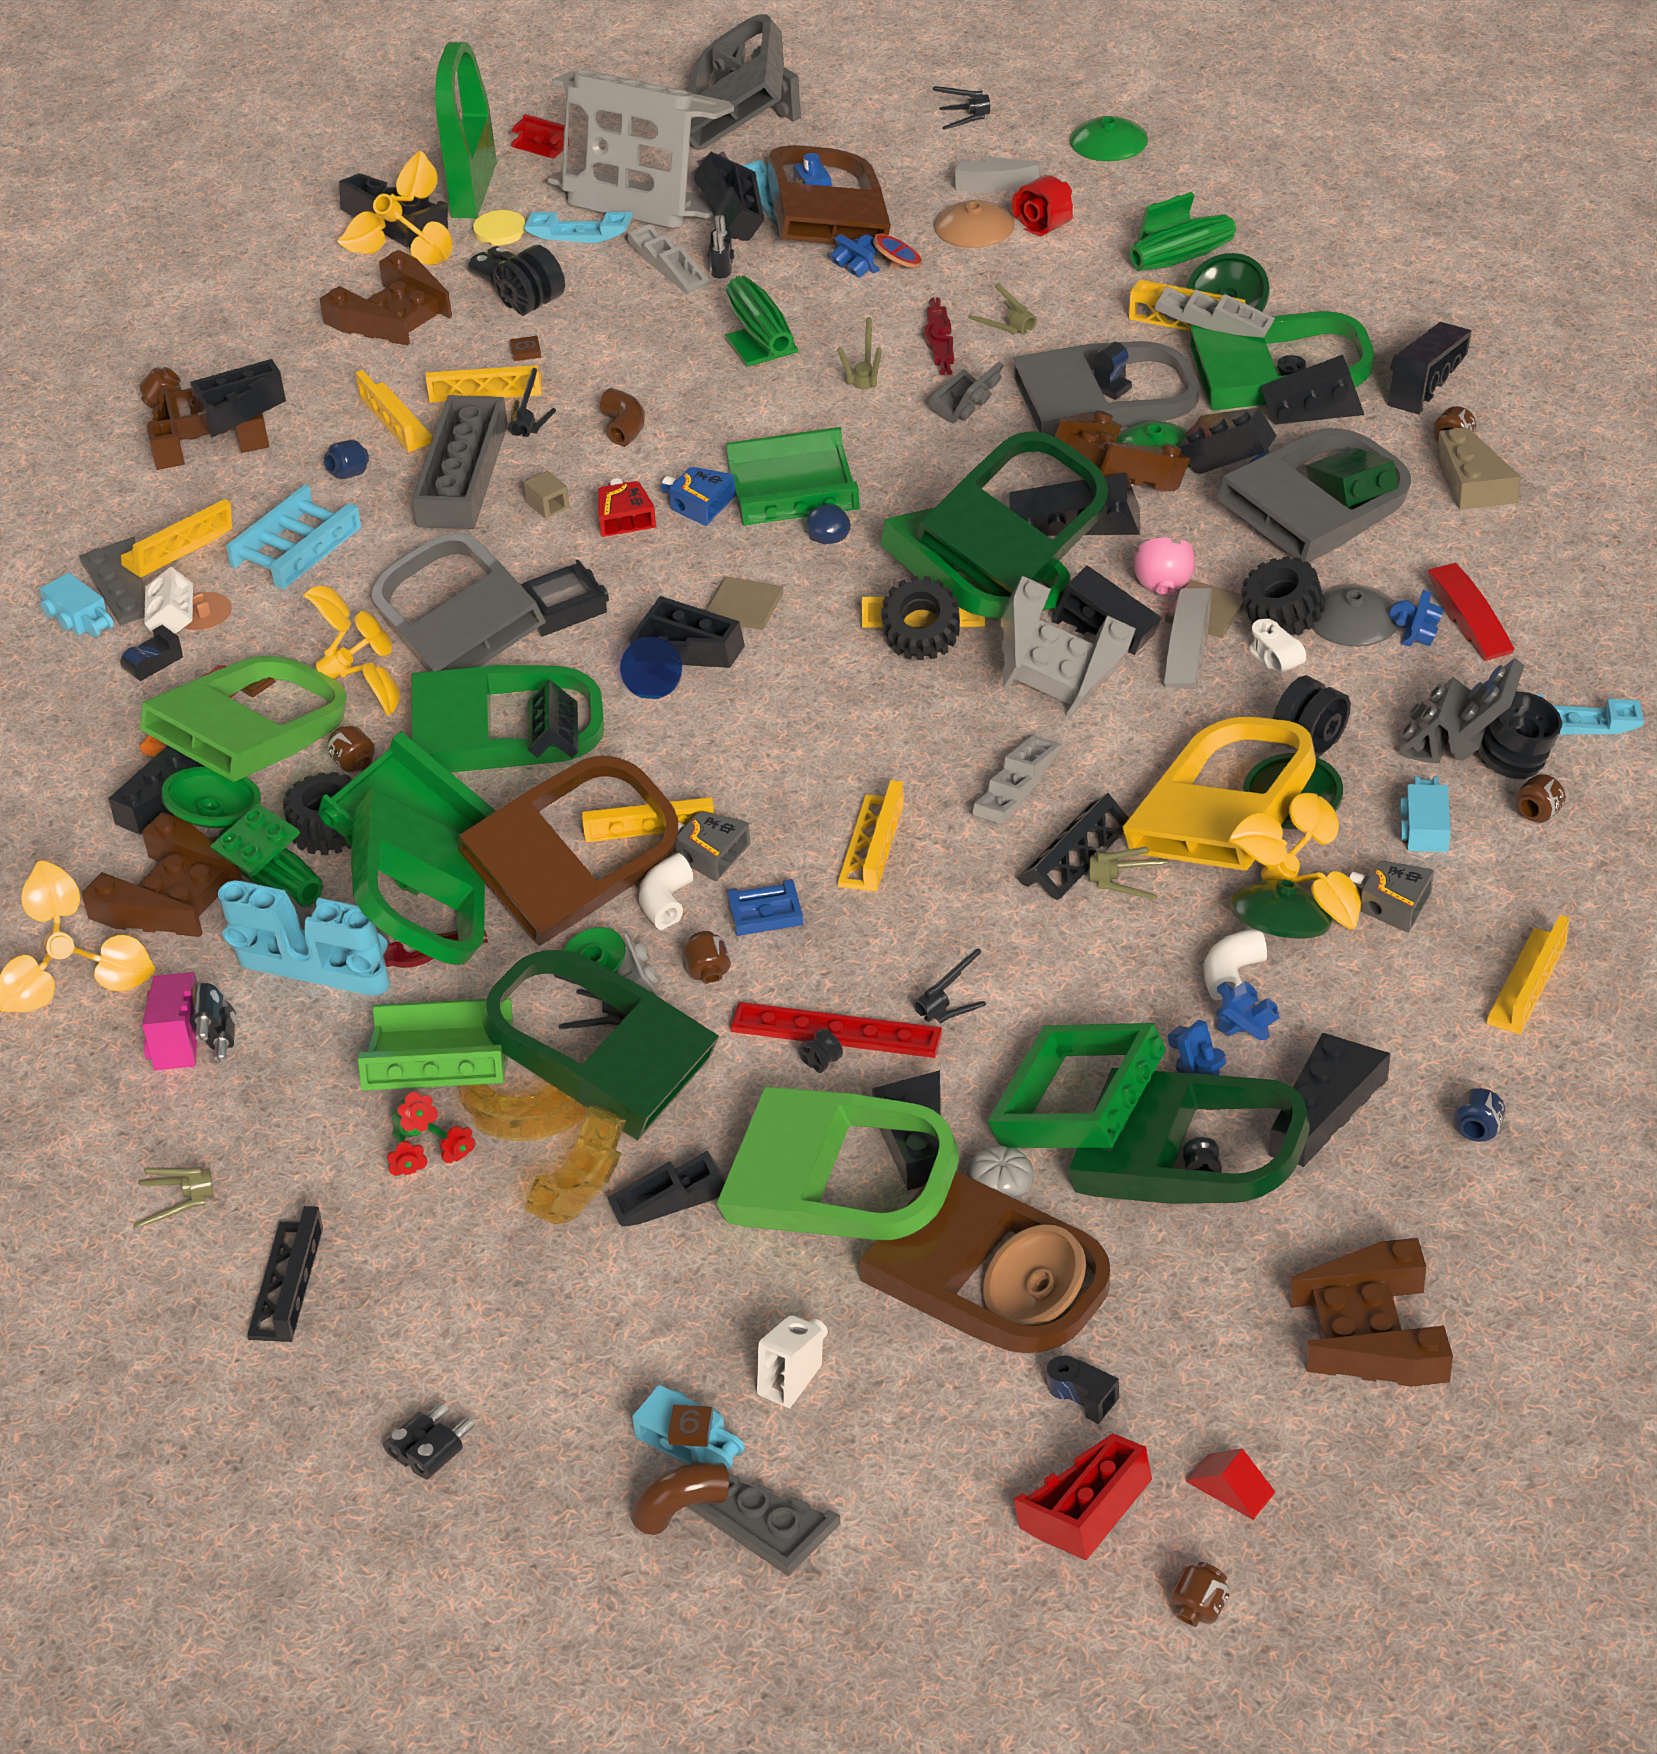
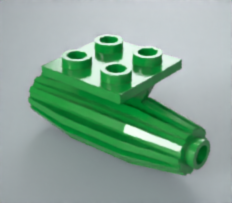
M1192 192L1177 195L1159 203H1153L1146 207L1137 242L1129 248L1130 261L1137 271L1167 268L1195 259L1233 240L1237 229L1236 223L1226 214L1191 219L1190 210L1195 196Z
M742 275V277L736 276V278H732L730 283L726 285V294L735 316L745 329L725 334V337L745 366L749 367L798 353V347L794 343L793 335L784 314L767 292L746 276Z
M258 803L233 826L225 827L220 832L218 839L210 846L213 852L238 867L243 876L257 885L285 890L300 906L309 907L311 904H315L322 895V880L301 858L285 848L300 834V831Z

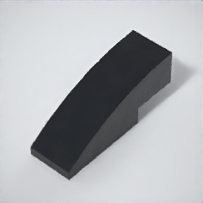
M705 1151L678 1168H675L671 1161L607 1198L619 1224L624 1227L642 1224L712 1201L720 1197L726 1181L708 1151Z

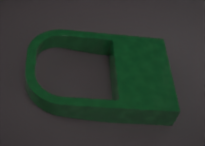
M1040 432L1015 434L1003 441L920 522L917 540L990 594L1010 597L1022 576L1039 583L1099 520L1108 495L1107 483L1100 469L1092 461L1061 439ZM1025 452L1048 454L1081 476L1092 490L1093 502L1054 539H1050L982 489L1009 460L1018 454Z
M562 950L535 952L516 962L491 988L482 1018L484 1030L488 1038L494 1045H502V1053L637 1141L712 1056L719 1035L641 985L582 955ZM540 974H554L566 977L627 1016L588 1059L580 1064L561 1052L515 1029L504 1019L500 1005L526 979Z
M1111 1068V1071L1108 1075V1078L1105 1082V1085L1102 1089V1092L1099 1096L1093 1113L1097 1108L1099 1102L1101 1101L1108 1086L1110 1085L1118 1068ZM1154 1071L1113 1147L1077 1148L1068 1169L1074 1191L1093 1197L1167 1204L1240 1203L1262 1197L1282 1185L1297 1167L1310 1130L1306 1104L1297 1090L1276 1080ZM1273 1108L1285 1111L1292 1116L1280 1151L1269 1163L1256 1170L1245 1173H1221L1173 1168L1197 1109Z

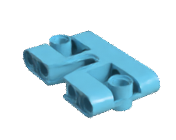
M230 881L219 889V901L224 917L228 921L222 931V936L234 947L238 962L242 967L365 995H380L389 989L390 979L383 956L388 943L381 934L377 933L376 926L362 913L358 906L318 898L316 909L312 916L307 917L305 920L304 931L301 928L295 907L285 890L243 881Z

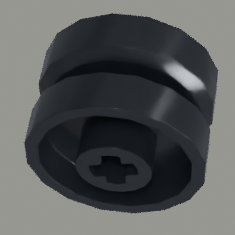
M1304 675L1293 681L1282 694L1275 708L1273 719L1294 722L1307 729L1312 738L1315 756L1319 758L1340 739L1350 716L1351 702L1348 695L1332 687L1326 688L1324 683Z

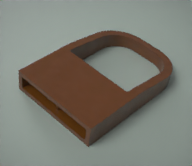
M788 145L771 151L766 173L781 239L836 244L835 238L839 234L852 241L866 234L874 238L877 234L889 235L891 224L881 186L872 165L867 160L847 151L813 146ZM816 153L819 155L822 165L837 167L854 175L858 179L861 189L790 183L787 181L783 165L803 163L804 155Z
M594 756L577 762L533 787L460 834L458 851L537 945L541 946L642 880L652 867L670 857L677 839L678 819L672 804L639 767L617 757ZM614 777L630 784L653 809L662 822L664 836L654 848L608 874L601 880H596L539 812L590 779Z
M957 1171L942 1208L926 1226L913 1234L899 1239L876 1240L859 1259L861 1282L974 1338L1017 1353L1044 1352L1057 1348L1073 1339L1103 1304L1110 1289L1109 1258L1102 1245L1095 1238L1080 1229ZM927 1182L905 1207L913 1203L922 1194ZM1037 1225H1056L1069 1231L1080 1242L1084 1250L1086 1265L1094 1274L1092 1283L1067 1314L1052 1323L1039 1326H1026L1014 1323L957 1295V1292L1008 1232L1012 1231L1018 1234L1025 1229Z

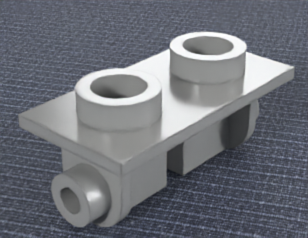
M627 933L624 934L628 944L625 945L626 955L618 969V973L659 996L660 993L656 983L660 981V978L652 965H647L646 963L647 960L651 959L647 949L641 941L635 943Z

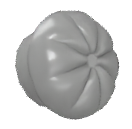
M1001 1145L992 1146L978 1152L971 1161L968 1170L970 1178L1016 1200L1021 1199L1034 1181V1171L1030 1160L1019 1150Z

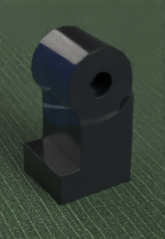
M1116 341L1111 342L1106 348L1100 350L1094 358V377L1103 395L1117 400L1132 389V381L1126 379L1125 363L1129 358L1128 352L1121 343Z
M160 625L152 630L153 638L142 643L139 647L128 648L121 657V667L139 681L183 658L179 636L164 625Z
M1058 1356L1049 1361L1047 1365V1383L1050 1394L1059 1399H1070L1084 1406L1085 1417L1099 1424L1119 1399V1378L1070 1356Z

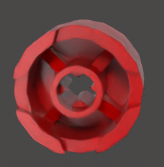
M1043 175L1020 187L1018 192L1014 193L1011 205L1013 216L1015 219L1019 217L1021 223L1026 227L1023 230L1041 237L1073 219L1072 188L1067 182H1061L1052 175Z

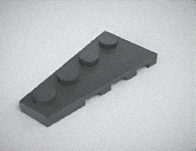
M135 536L79 555L82 566L120 626L145 617V593L142 578L121 565V555L133 549V544L136 543Z
M694 1460L690 1465L700 1464L701 1462ZM728 1473L729 1490L724 1503H700L687 1506L787 1576L840 1525V1515L829 1510L825 1514L811 1509L809 1503L797 1498H794L792 1501L774 1495L773 1489L762 1485L752 1487L740 1482L738 1476Z

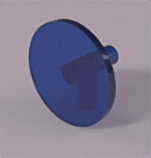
M658 637L641 638L633 642L625 650L620 664L621 677L626 687L634 695L646 699L663 698L669 695L679 684L682 676V661L675 647L668 641Z

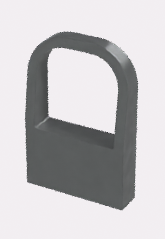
M767 14L753 16L720 36L702 52L694 63L690 73L688 92L729 101L734 105L733 112L717 119L706 117L691 119L690 143L696 150H703L781 100L784 67L782 33ZM762 33L760 54L710 86V76L714 69L712 64L713 48L723 43H744Z
M1147 341L1119 342L1128 352L1129 358L1125 364L1147 361L1166 364L1178 372L1187 389L1185 393L1167 399L1108 403L1092 370H1094L1095 355L1110 343L1085 344L1013 357L1014 380L1038 431L1054 437L1061 419L1081 413L1096 414L1097 410L1111 414L1113 416L1112 420L1121 424V428L1130 427L1142 422L1166 421L1181 417L1189 413L1197 405L1200 383L1191 364L1183 354L1169 346Z
M1328 428L1306 435L1224 475L1217 500L1291 556L1301 558L1302 562H1310L1340 547L1399 509L1406 500L1411 485V475L1407 467L1397 457L1372 439L1354 431ZM1357 447L1394 460L1398 489L1385 493L1350 510L1295 469L1323 452L1347 451Z
M464 533L443 535L421 545L388 567L377 579L372 590V600L382 618L428 672L479 667L546 623L536 601L475 537ZM454 554L469 556L486 572L487 575L411 625L390 604L393 592L404 580L444 556Z

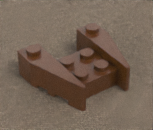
M401 250L394 251L379 261L382 284L385 289L372 295L369 299H365L341 286L332 289L329 293L319 298L325 324L343 333L362 334L364 337L372 339L374 337L389 340V342L406 346L410 344L408 333L438 314L449 319L452 317L449 292L417 258Z
M164 385L158 396V407H154L152 412L153 419L147 424L156 470L185 465L180 440H193L209 434L196 412L191 388L168 392L167 385ZM262 413L229 429H236L241 453L270 447Z
M1097 410L1096 414L1081 413L1060 420L1055 437L1061 439L1092 461L1104 476L1126 472L1132 485L1142 487L1143 483L1153 489L1162 491H1176L1180 487L1190 461L1189 457L1180 453L1181 448L1165 443L1164 447L1132 445L1125 442L1120 444L1116 440L1122 425L1113 421L1111 414Z
M161 812L142 831L148 857L159 861V863L138 885L101 872L81 892L88 919L114 929L126 930L127 928L143 929V932L155 933L156 931L175 932L176 935L200 937L203 933L199 916L218 898V891L222 885L230 881H243L241 870L213 852L210 846L214 842L192 824Z
M1418 1237L1381 1241L1291 1277L1290 1308L1311 1306L1320 1337L1317 1340H1309L1307 1343V1372L1333 1376L1341 1374L1362 1377V1380L1375 1382L1376 1380L1398 1382V1385L1410 1387L1450 1382L1453 1354L1444 1325L1402 1330L1393 1300L1394 1296L1424 1293L1426 1263Z

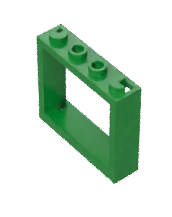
M1154 1023L1044 1025L987 1121L999 1145L1008 1148H1112L1166 1051L1163 1039L1160 1037ZM1126 1055L1094 1113L1033 1114L1066 1056Z

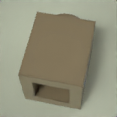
M548 470L523 482L526 503L545 519L570 508L567 486Z

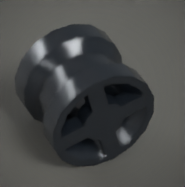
M1296 355L1281 357L1277 363V369L1280 372L1278 373L1279 376L1290 375L1306 368V361Z
M826 1029L818 1030L814 1034L813 1040L803 1042L798 1048L802 1061L809 1067L814 1068L818 1073L825 1071L830 1061L835 1062L843 1055L840 1042Z
M1197 1137L1185 1143L1183 1147V1158L1186 1162L1185 1169L1222 1173L1221 1161L1218 1158L1219 1146L1216 1141L1207 1137Z

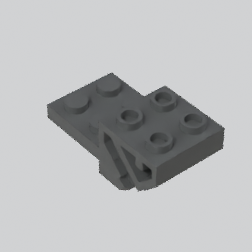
M723 43L713 48L712 64L715 72V83L747 63L745 43ZM757 46V49L753 50L751 60L760 54L761 46ZM783 67L781 100L770 106V108L777 111L781 117H786L794 122L801 119L798 75Z
M1516 658L1505 666L1499 665L1492 672L1489 680L1484 684L1482 682L1477 683L1472 690L1454 677L1444 685L1438 684L1424 702L1418 701L1409 711L1410 721L1401 732L1403 739L1398 751L1408 759L1440 763L1448 741L1451 753H1453L1455 759L1464 761L1479 749L1487 725L1511 707L1525 665Z

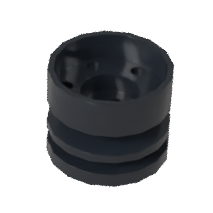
M532 245L521 251L517 256H512L494 267L493 279L499 297L505 306L510 309L514 308L522 316L538 309L542 303L547 304L564 293L565 278L561 266L555 256L542 245Z
M1516 691L1511 707L1487 725L1479 747L1481 758L1491 769L1509 778L1526 779L1536 775L1543 769L1551 748H1553L1560 734L1563 724L1560 713L1544 698L1529 692Z

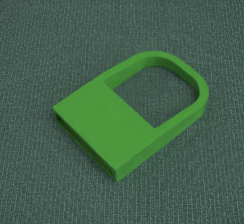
M276 656L251 657L142 702L140 730L235 782L298 753L336 729L344 718L347 694L342 685L336 680L299 661ZM271 677L295 683L325 698L330 704L284 725H279L229 698V696L252 683Z
M765 1087L717 1201V1206L727 1223L743 1227L871 1240L899 1239L920 1230L938 1214L945 1202L957 1170L959 1149L954 1135L944 1118L934 1110L922 1105L851 1093ZM850 1126L919 1131L933 1135L939 1140L938 1155L926 1187L913 1203L905 1208L888 1213L869 1212L819 1203Z

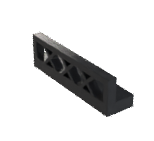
M549 679L528 702V751L536 758H539L553 743L569 757L573 758L578 753V702Z
M1109 793L1104 794L1090 802L1017 879L1022 885L1027 887L1039 882L1051 898L1061 899L1090 868L1091 856H1098V853H1104L1124 833L1123 826L1129 820V817ZM1108 811L1120 824L1116 829L1106 827L1105 814ZM1087 832L1098 833V848L1088 846ZM1069 851L1080 852L1079 867L1070 865ZM1051 870L1061 871L1062 885L1059 888L1047 875Z
M304 1206L300 1222H279L247 1334L248 1340L293 1341L323 1231L319 1207ZM286 1232H297L293 1247L290 1248L284 1242ZM289 1258L286 1273L284 1276H281L276 1270V1266ZM282 1286L277 1304L274 1305L268 1299V1295L273 1290ZM273 1315L272 1321L275 1331L259 1330L260 1323Z

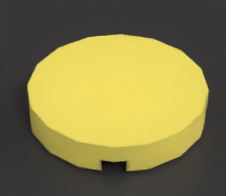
M497 210L481 215L476 219L473 228L475 238L480 242H488L491 245H505L521 238V235L526 232L524 228L526 223L525 218L520 213L510 210Z

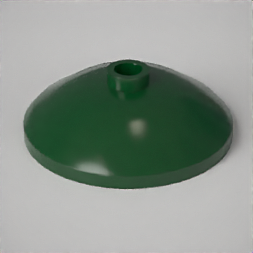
M1224 253L1207 259L1195 269L1187 284V289L1218 295L1226 294L1233 298L1246 300L1245 304L1261 312L1265 309L1270 295L1269 280L1263 267L1253 258L1239 253Z
M1296 753L1278 754L1256 764L1245 778L1243 791L1265 794ZM1316 757L1314 771L1301 794H1317L1324 798L1336 813L1343 800V782L1333 766ZM1288 814L1281 824L1282 829H1298L1293 824L1290 814Z
M1287 879L1264 880L1247 884L1234 892L1230 903L1232 913L1244 924L1263 933L1284 938L1307 939L1321 936L1329 931L1333 920L1316 902L1310 890Z

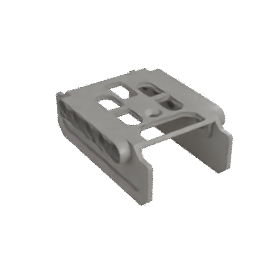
M589 70L571 71L552 79L553 85L566 89L562 171L548 176L547 183L558 185L562 190L568 191V204L604 213L632 212V219L672 228L682 227L684 216H696L705 219L715 216L706 196L686 192L691 119L696 117L717 119L733 112V104L729 101L692 94L680 89ZM570 104L581 106L588 116L585 169H566ZM599 111H607L621 114V131L600 127L596 121L597 113ZM633 117L653 122L657 127L655 138L633 135ZM600 141H604L606 144L604 150L599 147ZM641 145L671 151V170L640 164ZM596 163L616 166L618 167V177L594 172V165ZM629 170L649 174L654 180V185L630 180Z

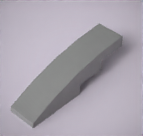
M652 224L628 233V241L642 258L686 294L710 285L709 278L682 245L676 247L666 234L660 236Z
M1168 286L1154 310L1189 324L1241 336L1264 338L1275 320L1274 317L1226 294L1218 301L1197 290L1189 297Z
M1211 588L1180 589L1168 649L1165 687L1198 688L1199 669L1203 663L1204 646H1207L1212 598Z
M1034 735L1029 737L1005 757L1004 769L990 780L988 792L974 803L973 815L1003 824L1018 810L1060 752L1061 744Z

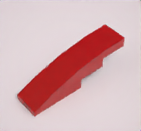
M1456 562L1427 571V575L1448 617L1452 622L1457 621L1464 637L1468 642L1473 641L1480 657L1484 661L1513 653L1515 648L1491 606L1471 578Z

